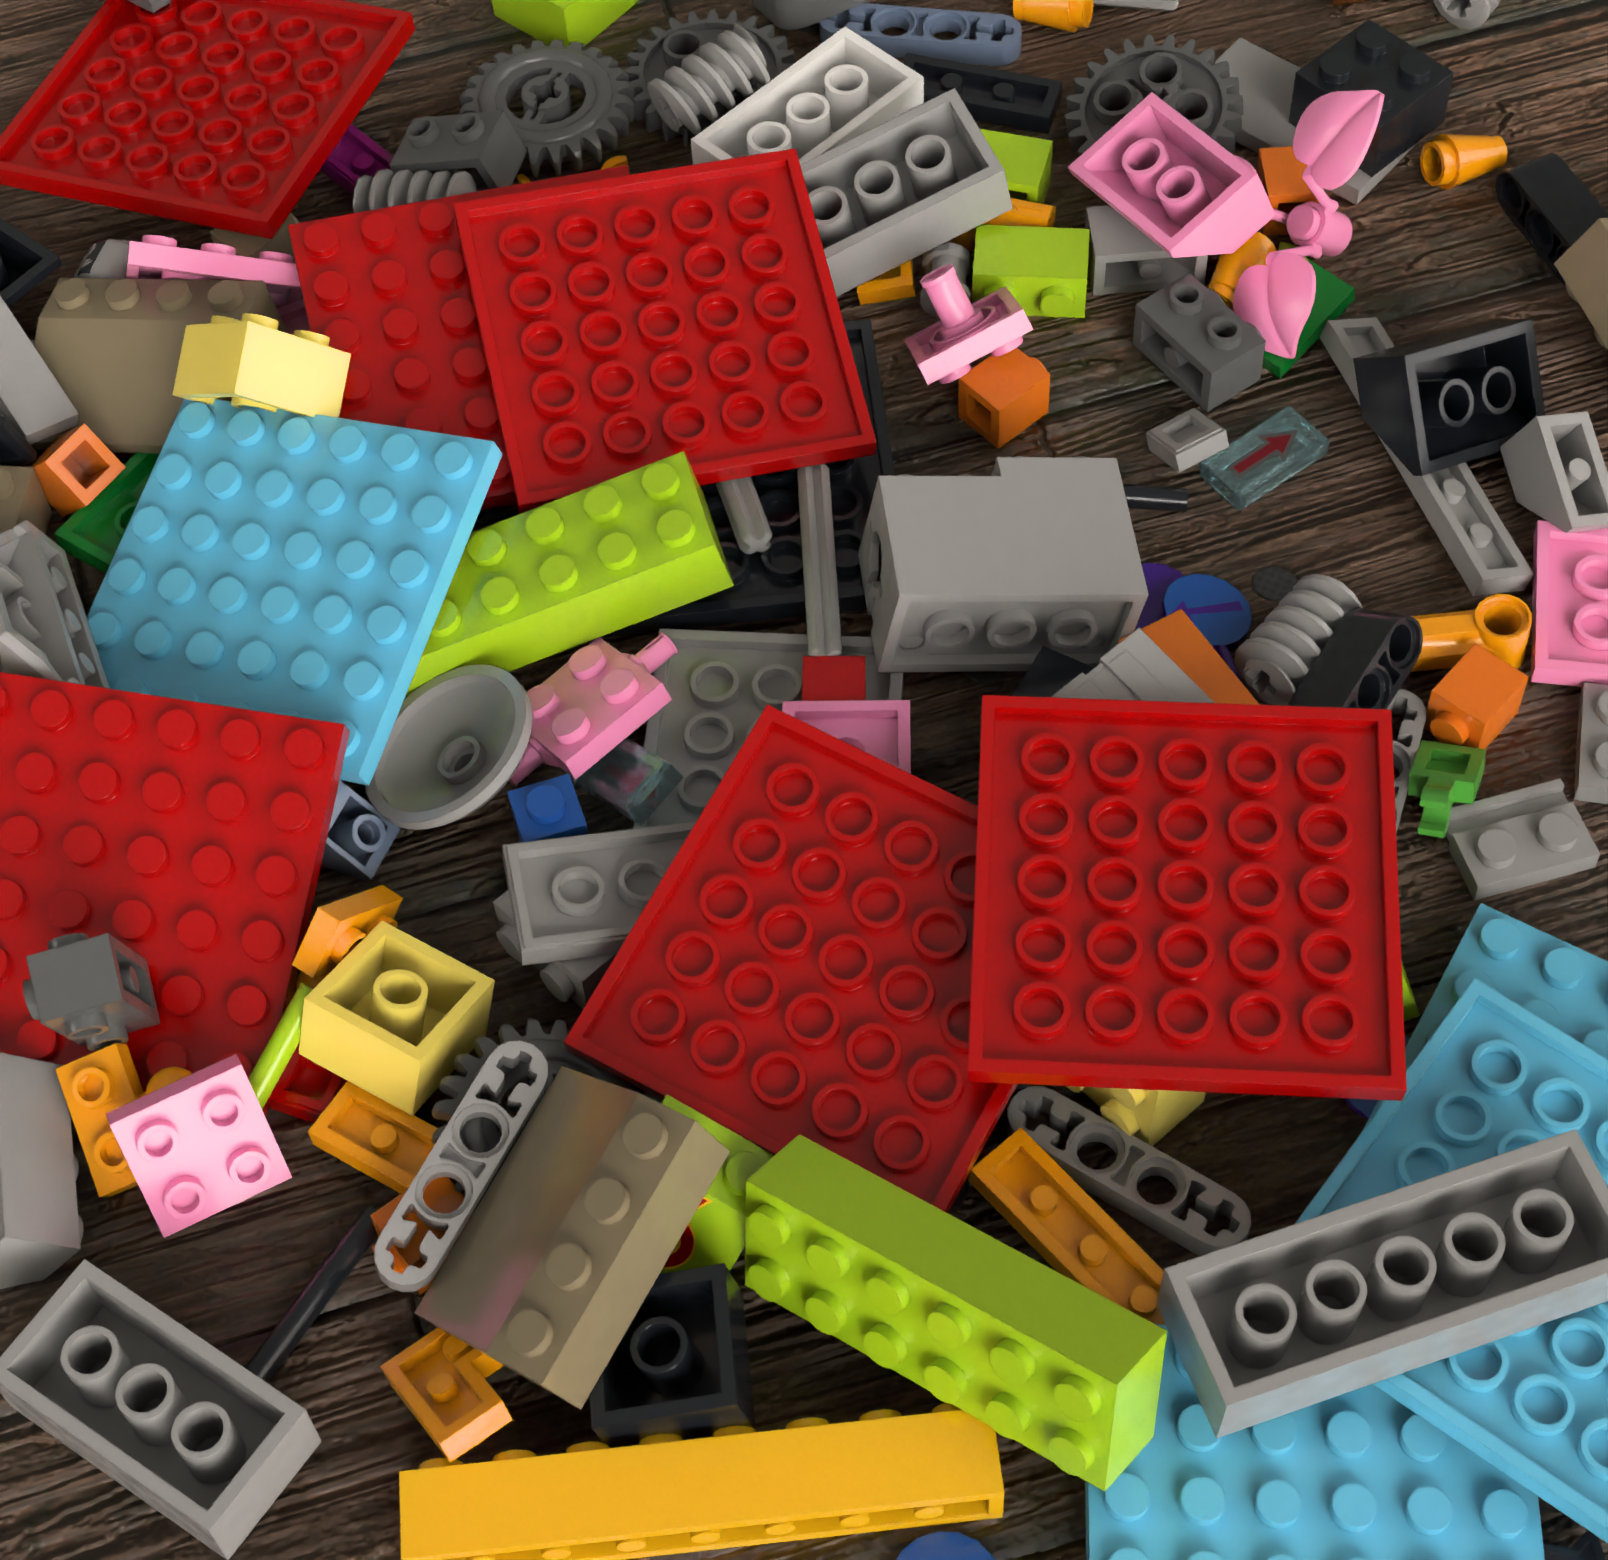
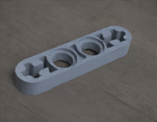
M862 3L819 22L821 43L842 29L839 27L845 26L894 58L905 59L907 53L965 64L1005 66L1013 63L1021 54V25L1015 18L1004 14ZM890 27H898L907 31L899 36H888L881 33ZM865 28H871V31H865ZM946 31L958 35L957 38L952 40H939L933 37L939 32ZM969 36H975V40H970Z

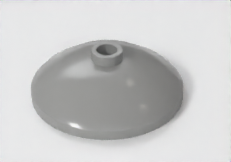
M477 664L447 671L416 689L403 701L370 786L365 785L366 793L372 806L391 824L412 830L444 826L463 819L484 806L507 784L525 754L532 729L533 711L531 700L524 687L514 676L502 668Z

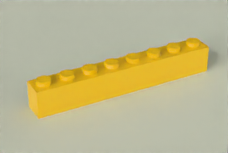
M944 1403L933 1408L931 1413L902 1416L899 1411L882 1409L867 1412L861 1415L858 1421L829 1424L823 1418L809 1417L794 1420L788 1423L785 1429L756 1432L754 1428L749 1426H728L716 1430L712 1437L683 1440L681 1436L676 1434H656L640 1440L639 1445L610 1448L609 1445L602 1442H582L568 1447L566 1453L537 1456L534 1452L528 1450H508L496 1454L492 1461L463 1464L458 1459L451 1463L447 1458L430 1459L421 1463L419 1469L399 1471L401 1560H625L1003 1518L1004 1486L996 1431L991 1426L953 1404Z

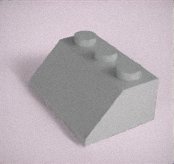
M1 1052L0 1289L45 1280L81 1250L83 1221L78 1215L76 1180L79 1164L76 1155L73 1154L72 1117L55 1070L63 1065Z

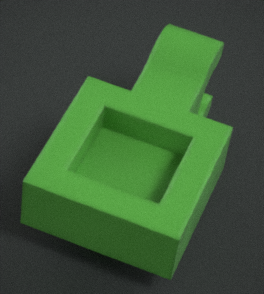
M1421 741L1409 773L1408 795L1421 797L1420 806H1423L1418 834L1445 838L1452 805L1454 803L1473 805L1485 769L1486 749Z

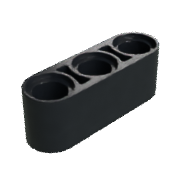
M1549 153L1500 171L1496 177L1495 189L1499 204L1505 214L1565 286V281L1554 263L1599 218H1608V213L1557 154Z
M1363 608L1349 610L1286 706L1387 709L1421 653L1423 635L1419 622L1411 616Z

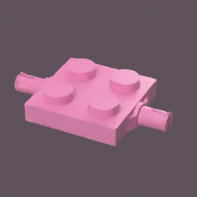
M660 632L655 639L635 655L621 653L602 638H596L588 646L577 650L566 664L544 682L528 690L527 693L531 700L533 711L531 734L525 754L509 782L514 787L518 786V783L542 763L560 767L576 780L668 704L672 698L662 682L652 676L651 673L678 653L676 646L669 637Z

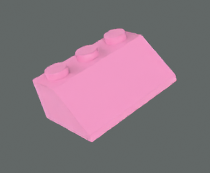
M1153 92L1068 166L1070 173L1173 258L1234 253L1276 215L1258 174Z

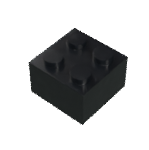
M1368 19L1295 73L1289 123L1296 127L1305 109L1320 96L1331 92L1377 90L1383 93L1385 96L1380 119L1368 151L1359 166L1360 170L1373 177L1444 122L1454 72Z
M725 1263L663 1273L657 1277L590 1393L592 1429L610 1448L639 1445L640 1440L656 1434H676L681 1436L683 1440L712 1437L716 1430L728 1426L742 1425L756 1430L743 1293Z

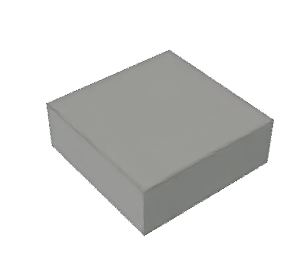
M1195 408L1145 433L1149 451L1178 472L1229 447L1226 429Z

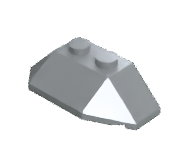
M28 520L0 533V672L109 688L65 550Z

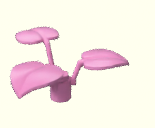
M1377 90L1336 91L1322 95L1305 109L1296 126L1293 138L1294 155L1297 160L1307 165L1303 171L1302 178L1319 203H1303L1293 208L1289 214L1273 209L1276 215L1272 220L1286 224L1291 240L1300 247L1269 252L1266 257V265H1255L1246 269L1238 280L1233 298L1234 313L1244 322L1251 323L1258 329L1262 338L1266 340L1265 351L1288 359L1295 358L1300 334L1314 303L1316 274L1313 266L1304 257L1310 256L1319 259L1322 255L1327 257L1336 256L1346 249L1351 240L1352 223L1345 214L1336 211L1338 202L1330 199L1324 189L1333 190L1342 186L1354 175L1362 163L1375 134L1385 95ZM1234 155L1244 164H1246L1248 167H1250L1252 170L1256 172L1255 168L1250 164V162L1239 156Z

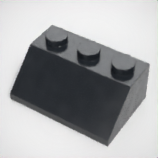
M1532 319L1480 322L1353 358L1362 418L1413 476L1427 475L1501 451L1500 447L1536 416L1545 415Z

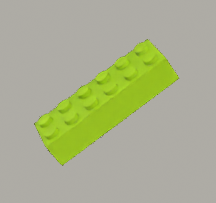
M684 451L472 532L404 700L420 686L447 671L463 666L481 664L496 666L510 672L733 587L734 584L704 494Z
M800 1134L746 1180L745 1286L754 1290L763 1299L777 1303L810 1322L820 1332L838 1338L869 1356L881 1367L892 1369L930 1391L940 1401L953 1404L991 1426L1001 1436L1014 1439L1054 1462L1062 1471L1078 1476L1104 1492L1154 1437L1167 1330Z

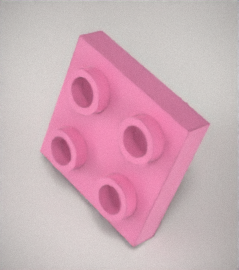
M953 264L939 267L920 280L940 321L904 339V342L927 385L937 380L940 384L953 382L971 370L969 363L988 353H991L993 357L1004 355L1022 344L1024 341L1022 336L1032 331L1033 328L1023 308L1006 286L971 304L955 273L956 270Z
M237 1054L106 1113L109 1125L164 1238L293 1178Z

